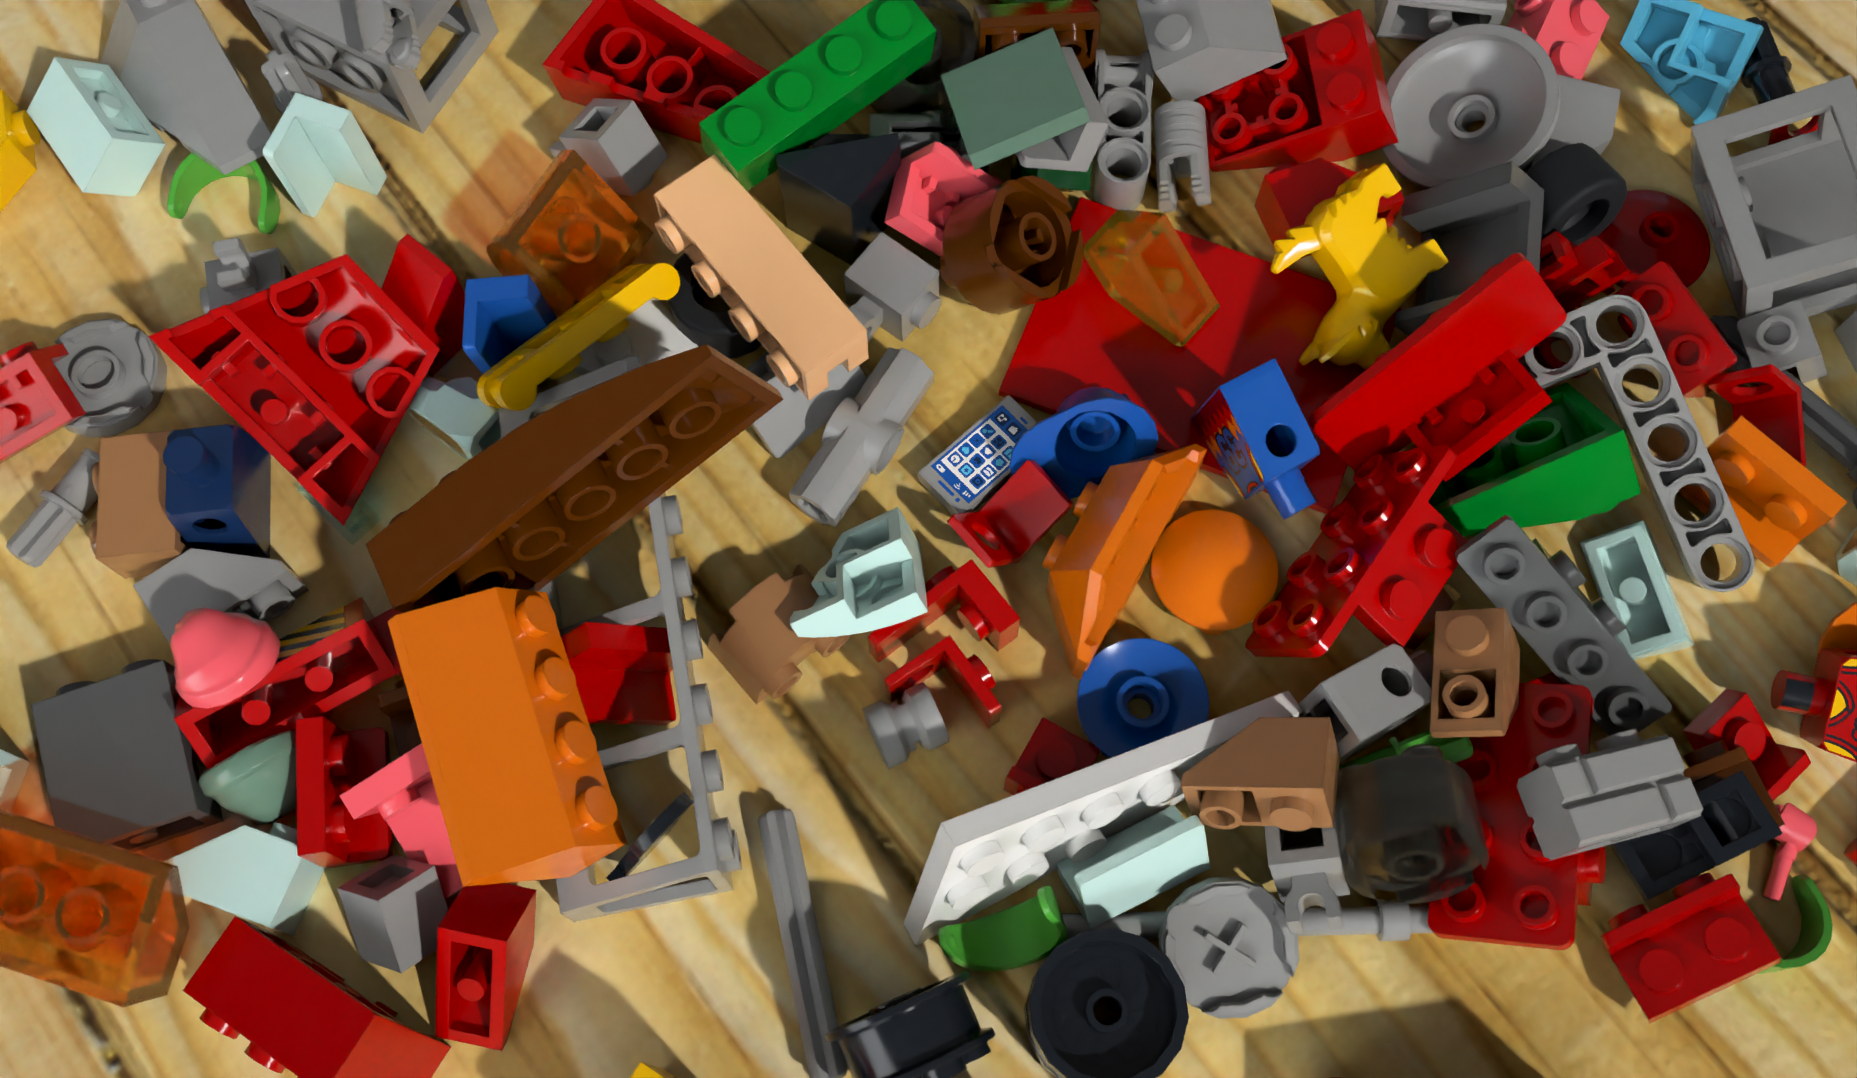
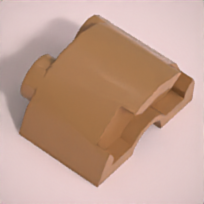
M802 564L796 566L793 571L794 575L786 581L776 572L753 587L728 611L736 622L721 634L719 632L713 633L709 638L708 649L756 705L768 695L772 699H776L789 691L801 678L802 672L797 666L806 657L816 651L822 657H828L841 648L851 637V635L810 638L798 637L790 626L791 615L794 611L813 607L819 597L811 584L814 579L813 575Z

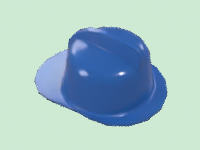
M1096 386L1079 389L1065 398L1057 408L1056 414L1038 422L1021 435L1011 453L1009 466L1012 476L1027 460H1035L1069 499L1078 497L1089 481L1099 485L1110 466L1154 455L1158 442L1156 424L1143 407L1131 402L1127 394H1119L1110 388Z

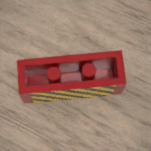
M363 597L279 639L281 642L279 657L273 669L256 687L244 696L225 705L206 709L192 707L179 695L173 719L207 769L263 738L282 731L296 729V719L318 717L397 674L371 622L374 615Z

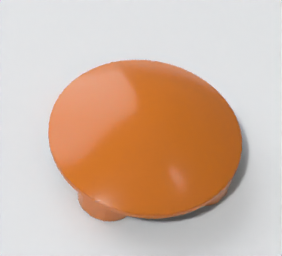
M1200 510L1178 518L1163 531L1152 553L1149 578L1161 602L1174 616L1193 627L1199 628L1205 634L1216 636L1250 623L1255 619L1259 611L1271 602L1278 583V563L1269 540L1252 522L1228 511Z

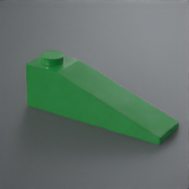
M1568 382L1545 391L1552 400L1550 404L1447 482L1442 480L1428 502L1462 536L1479 534L1504 515L1511 516L1521 528L1581 520L1592 514L1607 512L1616 507L1618 503L1641 494L1624 429Z

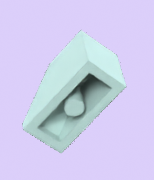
M274 822L269 834L243 825L152 866L144 881L294 936L325 868L297 856V829Z

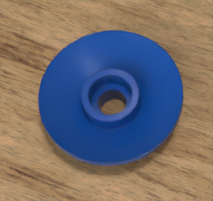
M1133 638L1108 646L1093 658L1087 671H1084L1078 686L1076 703L1081 727L1094 747L1108 758L1123 754L1208 720L1209 695L1200 671L1183 652L1158 640ZM1133 699H1143L1150 705L1152 713L1144 719L1136 718L1130 713L1128 703Z

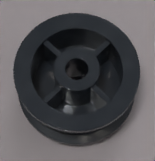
M965 970L870 1009L868 1013L825 1033L824 1038L826 1042L838 1041L853 1078H951L966 1070V1064L991 1052L987 1041L995 1036V1032L992 1027H980L963 987V984L971 977L969 971Z

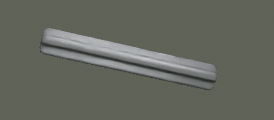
M791 809L769 811L759 816L758 824L809 1077L842 1078L847 1074L848 1069L838 1041L826 1042L824 1038L825 1033L838 1027V1021L795 816Z

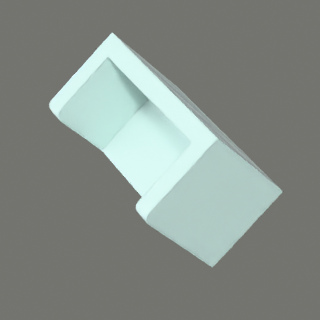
M54 57L27 109V113L84 193L119 196L137 195L166 145L113 70L106 64Z

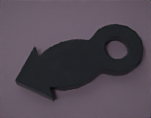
M685 792L677 797L632 844L626 855L606 878L612 881L626 877L635 870L666 837L694 801Z

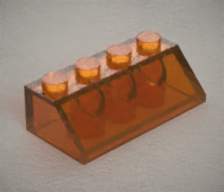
M0 809V967L121 1007H127L167 995L190 928L178 866Z

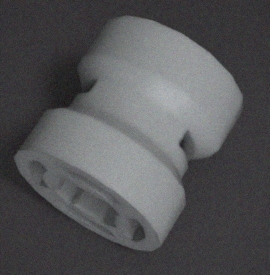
M924 682L905 689L901 697L902 705L900 706L896 701L886 703L880 700L862 708L871 735L888 769L906 762L910 752L916 750L915 743L917 742L929 750L949 743V736L944 721Z

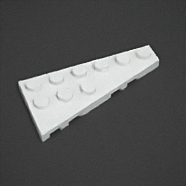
M1285 691L942 822L903 923L913 943L917 946L938 935L941 927L958 924L1057 870L1056 863L1068 857L1072 863H1079L1093 857L1105 847L1107 843L1106 838L1185 800L1181 788L1182 774L1259 717H1300L1303 710L1290 692Z

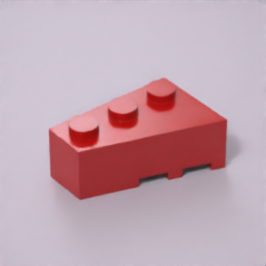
M236 916L183 989L186 994L206 1008L199 1017L202 1022L232 1039H237L240 1034L251 1041L244 1051L251 1059L277 1073H283L285 1068L298 1076L297 1078H431L451 1046L434 1035L429 1036L406 1026L395 1018L398 1012L380 1001L374 1004L344 983L345 978L284 939Z

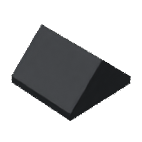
M898 132L776 154L787 228L852 265L875 238L888 227L884 223L895 175L901 165Z

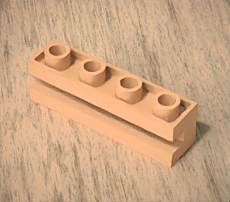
M715 154L654 194L660 220L655 223V227L666 246L676 255L684 251L694 263L691 266V270L702 289L711 298L720 294L731 307L728 314L738 332L748 342H752L757 338L769 353L766 356L768 365L785 387L789 388L795 384L804 396L811 400L829 387L827 374L829 371L842 364L850 372L869 359L867 329Z

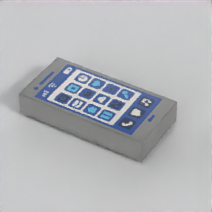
M1008 395L918 472V480L952 515L973 512L1012 477L1009 466L1012 449L1021 435L1037 424V422Z

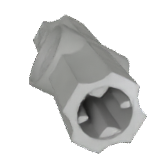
M889 347L855 398L846 397L835 409L825 427L822 436V446L789 493L790 501L797 505L805 515L822 525L828 524L836 527L841 518L844 517L849 506L857 498L870 475L880 474L888 465L901 442L904 432L903 426L934 381V371L926 366L921 357L903 347L901 349Z

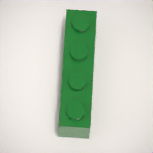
M914 0L871 1L699 123L704 152L708 157L715 154L745 190H750L778 170L776 154L809 148L929 62L932 58L937 32L936 28Z

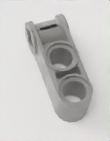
M1097 48L1091 88L1109 124L1093 158L1092 193L1095 202L1129 213L1137 209L1143 200L1151 165V96L1154 68L1149 50H1144L1141 56L1106 55L1104 49ZM1115 124L1127 125L1128 127H1119ZM1112 174H1123L1130 178L1121 179L1113 176Z

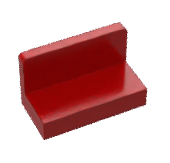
M585 622L561 637L571 669L576 677V685L589 723L667 725L676 720L670 678L673 666L667 628Z

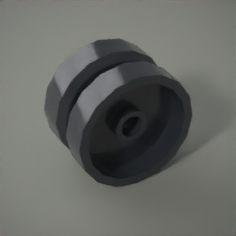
M1115 928L1083 931L1056 946L1033 977L1024 1007L1027 1040L1041 1066L1055 1078H1156L1164 1073L1181 1050L1189 1020L1185 986L1169 957L1144 937ZM1107 998L1108 1009L1113 1012H1119V1018L1116 1022L1110 1025H1103L1096 1020L1093 1006L1098 999Z

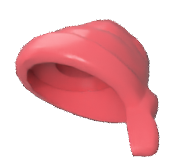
M204 607L186 612L174 626L175 633L170 639L175 663V688L178 694L192 707L206 709L225 705L244 696L256 687L273 669L279 657L281 644L276 632L265 621L256 620L247 614L229 613Z

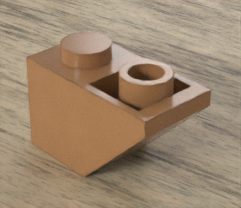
M1505 607L1436 611L1430 733L1433 738L1505 736L1519 706L1520 645Z
M1259 717L1182 774L1181 788L1191 815H1196L1203 825L1224 830L1233 829L1238 826H1276L1287 831H1304L1310 827L1334 828L1340 755L1330 717Z

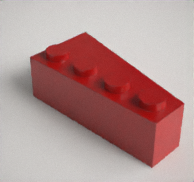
M593 0L542 64L562 99L583 106H587L594 98L633 100L651 128L702 144L699 123L770 73V71L654 0Z

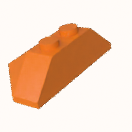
M1193 444L1112 465L1099 485L1089 481L1083 489L1072 512V515L1080 518L1070 537L1062 533L1057 535L1042 564V567L1050 570L1046 595L1072 676L1081 680L1084 671H1087L1093 658L1100 652L1147 567L1159 537L1170 525L1196 478L1207 452L1206 448Z

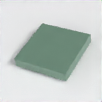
M1053 27L941 75L974 170L1091 122Z

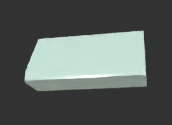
M1643 520L1580 542L1599 597L1602 596L1627 627L1618 636L1634 660L1694 646L1651 530Z

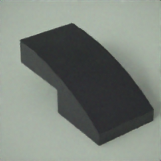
M1742 770L1697 792L1703 807L1701 816L1665 831L1611 844L1612 849L1644 901L1783 834Z

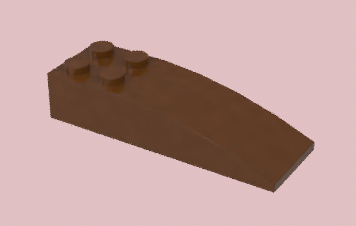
M705 344L619 375L567 399L520 425L468 460L457 470L445 475L434 489L408 510L396 515L386 528L366 543L393 610L405 613L494 587L530 591L541 590L781 402L783 398L777 388Z

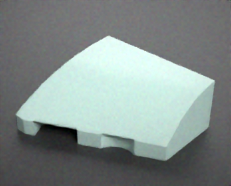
M899 507L851 528L840 535L831 550V559L818 571L811 583L819 597L813 607L794 611L790 617V626L798 637H837L882 629L928 612L921 545Z

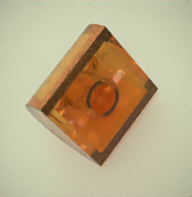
M574 149L563 150L558 153L489 243L487 254L503 276L529 274L555 315L560 317L625 267L631 265L654 232Z

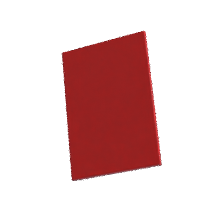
M1080 197L1070 221L1073 232L1081 229L1084 242V257L1079 276L1075 283L1067 290L1061 291L1052 298L1035 303L1002 381L998 395L1004 398L1010 395L1018 403L1054 415L1065 398L1079 389L1096 386L1110 388L1119 394H1127L1131 402L1143 407L1155 421L1158 433L1156 453L1198 444L1207 449L1200 469L1228 478L1191 421V417L1219 386L1275 358L1308 423L1309 416L1322 405L1328 396L1343 389L1365 370L1355 363L1349 366L1335 365L1329 360L1320 363L1318 358L1304 366L1299 362L1302 353L1313 342L1322 319L1337 300L1336 290L1331 283L1285 268L1278 274H1274L1270 270L1271 262ZM1395 313L1385 322L1382 329L1388 343H1390L1395 329ZM1310 427L1319 445L1320 455L1300 471L1318 501L1308 508L1327 514L1334 507L1348 464Z

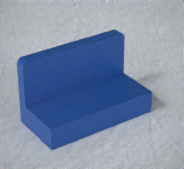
M529 274L466 279L462 347L466 355L482 374L557 319V316Z

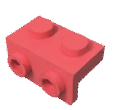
M1515 0V11L1507 27L1519 30L1538 42L1552 60L1557 74L1582 80L1610 16L1595 0Z
M933 142L901 159V165L895 175L884 223L942 257L944 255V227L954 206L961 200L1001 184L1003 181L989 175L980 168L974 170L972 163L960 156L959 152L954 148L940 142Z

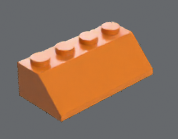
M494 587L401 613L387 621L463 887L572 877L627 844L619 819L617 805L610 791L597 750L596 739L591 732L576 685V677L571 669L556 623V615L551 607L547 592Z

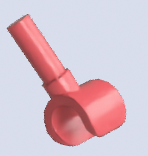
M1786 803L1784 806L1781 804L1775 805L1785 825L1779 827L1783 834L1774 838L1780 844L1774 853L1775 857L1763 893L1764 898L1775 902H1781L1790 869L1797 853L1806 848L1817 833V825L1814 819L1791 803Z

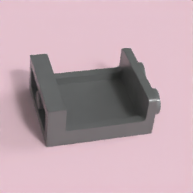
M1513 161L1404 196L1405 200L1402 204L1401 218L1421 233V243L1428 239H1435L1449 261L1439 270L1429 273L1416 288L1415 307L1395 312L1394 326L1407 336L1422 326L1436 310L1447 306L1476 283L1490 267L1501 263L1514 253H1522L1539 273L1544 189Z
M158 659L136 661L125 666L121 670L122 674L99 682L80 681L59 688L56 691V696L31 704L61 857L94 867L224 821L219 803L211 797L204 796L198 784L200 776L194 749L173 719L179 694L175 688V666L167 661Z

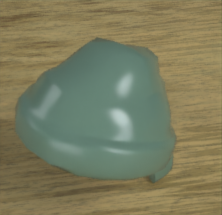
M296 730L282 731L263 738L232 754L210 769H207L194 750L200 776L198 784L202 793L206 797L215 799L224 809L249 819L255 825H265L279 820L297 808Z

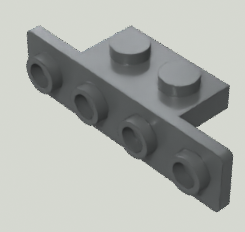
M1504 515L1455 551L1454 555L1458 564L1497 608L1505 607L1513 627L1563 684L1583 685L1590 690L1594 700L1593 718L1608 736L1632 729H1637L1639 733L1671 711L1672 705L1667 697L1631 657L1619 638L1618 634L1627 628L1624 622L1602 596L1591 603L1578 587L1587 580L1562 549L1551 556L1536 538L1531 540L1511 516Z

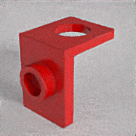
M1773 364L1720 374L1708 381L1709 388L1732 404L1733 423L1740 416H1743L1804 467L1806 466L1802 397L1799 385ZM1750 382H1763V383H1767V384H1765V385L1756 386V387H1738V386H1737V385H1740V384L1750 383Z
M1027 460L980 511L953 514L947 522L984 565L992 568L1018 563L1074 504L1035 460ZM974 531H976V532H978L980 535H982V536L989 542V544L992 546V548L989 547L988 545H986V544L976 535V533H975Z
M950 635L884 679L885 694L892 703L903 695L905 689L925 681L945 668L988 729L1000 721L1002 706L990 691L996 687L991 673L977 655L973 654L966 658Z

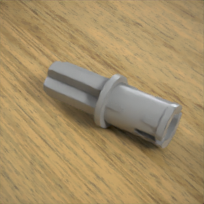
M275 49L266 54L268 61L261 66V71L274 92L273 100L275 106L282 115L295 93L322 101L323 94L320 86L313 79L306 76L298 60L291 52L279 54Z
M85 448L80 458L51 491H41L39 496L43 501L7 542L6 548L14 557L32 567L41 566L76 523L84 525L88 521L84 514L98 499L92 480L93 467L96 462L100 461L98 453Z

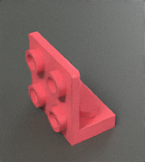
M422 743L340 795L354 820L380 812L409 859L434 865L445 899L463 888Z

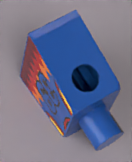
M1275 358L1219 386L1191 417V421L1239 496L1244 500L1266 489L1283 520L1318 502L1300 470L1320 455L1319 445Z

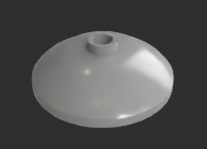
M1465 25L1432 37L1412 51L1401 62L1386 85L1399 142L1383 147V151L1400 175L1422 189H1428L1513 161L1523 170L1542 151L1553 133L1558 120L1561 106V89L1552 60L1542 46L1533 38L1519 30L1503 25ZM1478 120L1485 121L1481 129L1475 132L1467 131L1473 122Z

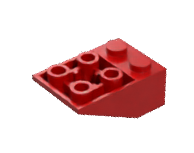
M1361 9L1281 37L1288 59L1198 98V103L1205 108L1208 160L1212 172L1277 167L1287 162L1301 164L1317 158L1330 162H1339L1399 142L1378 44Z

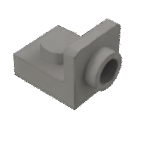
M1801 298L1742 318L1737 322V327L1752 368L1773 364L1780 371L1796 367L1802 383L1827 376L1822 353Z

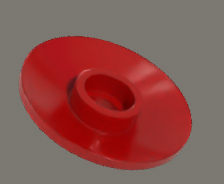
M1654 190L1627 191L1622 209L1612 223L1598 236L1600 240L1618 253L1631 272L1630 275L1615 284L1623 288L1654 264L1662 261L1669 263L1686 288H1689L1703 274L1710 258V240L1703 222L1688 205L1671 195ZM1652 230H1653V231H1656L1657 233H1659L1662 237L1657 236L1656 234H1654V233L1652 232Z

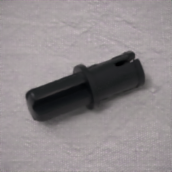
M1757 17L1746 19L1745 21L1762 25L1764 30L1745 67V72L1742 75L1743 85L1746 88H1752L1758 105L1796 93L1788 74L1792 66L1791 61L1787 56L1780 55L1767 22L1759 20Z

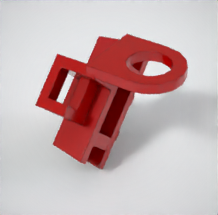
M1557 231L1541 240L1540 258L1552 251L1554 254L1540 262L1539 275L1566 313L1582 307L1581 303L1601 291L1607 296L1615 292L1616 289L1613 284L1631 274L1618 253L1595 235L1578 246ZM1545 338L1535 346L1534 350L1537 358L1544 368L1557 369L1567 364L1557 359L1551 351V344L1554 341L1560 340V338ZM1587 371L1572 378H1579L1581 376L1587 375L1590 371Z

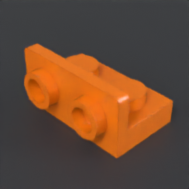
M1740 416L1706 447L1753 555L1767 567L1773 568L1781 563L1801 540L1830 521L1847 503L1845 499L1743 416ZM1691 484L1679 489L1678 492L1705 515L1707 514L1710 500L1704 489Z

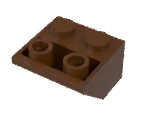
M1090 0L974 5L972 37L974 61L1053 27L1060 46L1072 47L1091 86L1101 24L1100 11Z

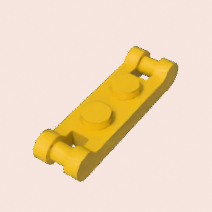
M667 263L631 264L625 267L487 370L477 383L479 399L485 405L493 408H505L513 411H523L529 408L535 402L537 396L536 386L546 378L557 379L576 368L582 361L579 353L595 341L603 343L622 333L629 326V321L626 317L650 299L668 300L673 298L680 287V277L677 270Z

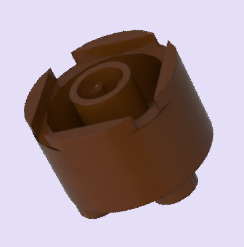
M1033 175L1005 181L961 200L954 206L944 227V255L939 262L941 277L948 286L957 288L972 305L982 311L998 315L1056 296L1061 291L1067 290L1078 278L1084 257V242L1081 229L1073 232L1066 215L1067 212L1073 210L1070 203L1057 187L1047 180Z

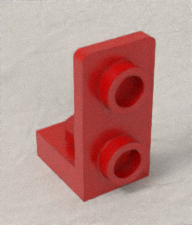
M971 559L957 570L953 566L943 568L926 582L927 613L895 625L873 630L874 632L868 636L870 654L877 662H880L951 608L959 604L961 608L956 612L966 630L979 642L986 637L998 652L1018 637L1021 618Z

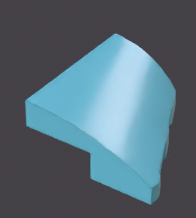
M1639 0L1620 45L1649 73L1663 91L1694 119L1693 123L1697 125L1719 118L1764 28L1762 25L1705 9L1702 4L1688 0Z

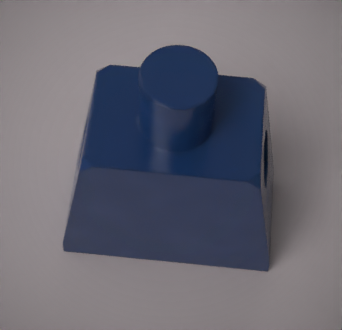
M216 425L170 432L167 437V446L163 453V461L166 465L165 510L171 524L191 548L270 558L271 454L249 433L236 425Z

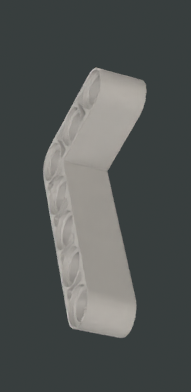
M1617 294L1604 297L1568 312L1565 322L1546 337L1560 338L1568 344L1571 350V359L1566 365L1557 369L1544 368L1534 358L1533 350L1535 347L1520 357L1518 361L1543 389L1597 368L1689 578L1704 589L1718 592L1734 591L1743 586L1753 574L1755 565L1753 552L1645 309L1630 296ZM1613 311L1625 314L1633 324L1632 337L1621 343L1607 342L1597 332L1596 322L1598 318L1605 313ZM1634 369H1645L1653 373L1659 385L1656 397L1647 402H1637L1628 398L1622 388L1624 374ZM1663 426L1672 427L1681 434L1684 440V449L1678 459L1666 462L1652 455L1649 451L1648 439L1653 429ZM1689 484L1704 489L1710 500L1707 514L1694 522L1679 516L1674 506L1676 493L1680 488ZM1714 544L1727 546L1732 550L1736 558L1735 570L1724 580L1713 581L1706 577L1701 569L1700 561L1702 554Z

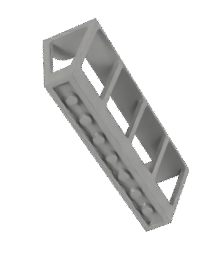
M639 355L621 359L537 394L535 402L523 411H513L505 408L498 409L501 437L503 438L520 425L567 399L642 366ZM666 492L648 505L660 580V591L657 595L563 628L556 578L539 591L547 592L551 607L556 615V623L561 637L585 622L635 625L659 616L665 617L680 722L674 728L598 751L605 771L680 747L684 748L694 801L700 850L692 858L596 885L594 863L572 877L556 878L560 913L573 922L733 891L731 872L742 870L736 830H731L728 817L719 818L715 811L713 792L724 790L723 774L717 749L706 751L702 725L713 724L712 705L707 684L696 685L692 660L703 659L702 642L697 620L685 619L682 597L693 595L692 579L687 557H676L672 535L684 533L677 495L666 496ZM700 877H708V878H709V879H705V880H700V881H695V882H690V883H685V884L670 886V885H673V884L681 883V882L688 881V880L695 879V878H700Z

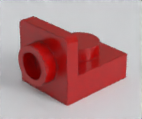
M1725 689L1683 730L1694 751L1720 740L1724 741L1729 751L1743 746L1773 801L1790 787L1791 783L1811 764L1805 750L1775 743L1746 692Z
M1042 717L1016 765L1012 766L1007 774L1003 790L1015 795L1094 764L1100 751L1093 744Z

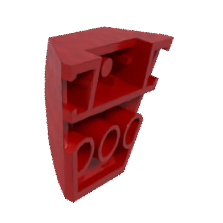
M347 254L270 285L269 288L236 302L210 310L207 314L171 329L167 328L148 336L297 479L296 481L343 526L440 350Z

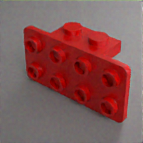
M1514 253L1501 263L1490 267L1476 283L1447 306L1436 310L1422 326L1393 349L1382 353L1374 361L1373 365L1343 389L1328 396L1322 405L1309 416L1308 424L1355 472L1368 458L1376 454L1383 456L1384 454L1399 452L1411 442L1417 448L1447 444L1457 454L1455 462L1443 478L1447 482L1552 402L1548 394L1518 359L1557 330L1565 322L1567 313L1531 262L1522 253Z
M1447 444L1426 448H1414L1407 451L1384 454L1383 456L1376 454L1363 462L1353 476L1355 484L1342 503L1332 508L1323 518L1320 524L1322 532L1309 551L1299 556L1288 569L1286 575L1288 581L1276 599L1263 607L1256 615L1252 623L1254 631L1245 643L1246 649L1255 657L1317 658L1328 651L1352 614L1386 647L1393 643L1404 647L1457 567L1458 562L1454 555L1455 551L1468 542L1428 502L1455 462L1457 454Z
M1519 683V706L1505 736L1469 737L1473 746L1471 757L1445 767L1427 920L1429 928L1437 937L1551 950H1565L1574 943L1577 905L1591 906L1593 883L1603 884L1606 871L1605 846L1554 860L1545 858L1532 827L1534 820L1527 815L1516 786L1519 778L1539 768L1535 757L1542 753L1570 744H1577L1581 755L1590 753L1594 700L1587 687L1573 684Z

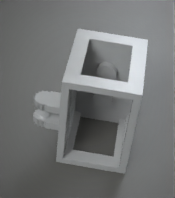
M244 0L272 48L276 49L279 54L291 52L298 60L307 77L421 133L426 131L498 33L486 0H459L462 9L453 5L456 0H412L420 48L437 26L461 36L460 40L424 88H422L413 69L404 71L391 64L392 60L389 59L391 54L388 53V50H386L385 55L381 54L376 57L365 53L354 0Z
M1851 75L1691 126V181L1739 320L1800 298L1808 317L1857 303V90ZM1819 115L1816 131L1730 157L1726 146L1728 143Z

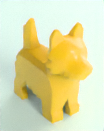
M1385 163L1354 174L1338 187L1334 197L1314 206L1312 212L1306 217L1304 225L1288 229L1286 231L1287 239L1274 242L1276 254L1272 260L1271 272L1278 274L1301 257L1311 254L1336 290V302L1322 319L1313 342L1299 359L1303 366L1318 358L1320 363H1324L1327 360L1339 366H1349L1355 363L1364 370L1368 369L1382 353L1390 350V345L1382 332L1385 322L1407 300L1429 273L1439 270L1449 262L1435 239H1428L1412 248L1409 244L1406 245L1405 238H1398L1397 229L1394 226L1387 228L1385 218H1377L1380 197L1389 198L1402 189Z

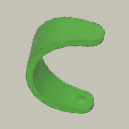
M192 152L180 163L173 176L167 203L169 215L172 218L182 219L186 215L194 196L206 185L221 178L241 176L253 179L260 184L261 202L258 227L261 233L272 234L274 232L281 209L276 189L255 160L224 175Z
M1801 874L1792 879L1793 892L1802 915L1801 932L1798 942L1792 951L1781 959V963L1757 974L1801 967L1817 960L1826 951L1832 938L1833 924L1831 914L1823 895L1808 875Z
M1044 886L1038 889L1037 896L1023 903L979 919L960 924L946 925L939 929L938 935L945 955L957 965L976 971H1001L1023 967L1048 957L1056 946L1065 942L1067 928L1052 887Z

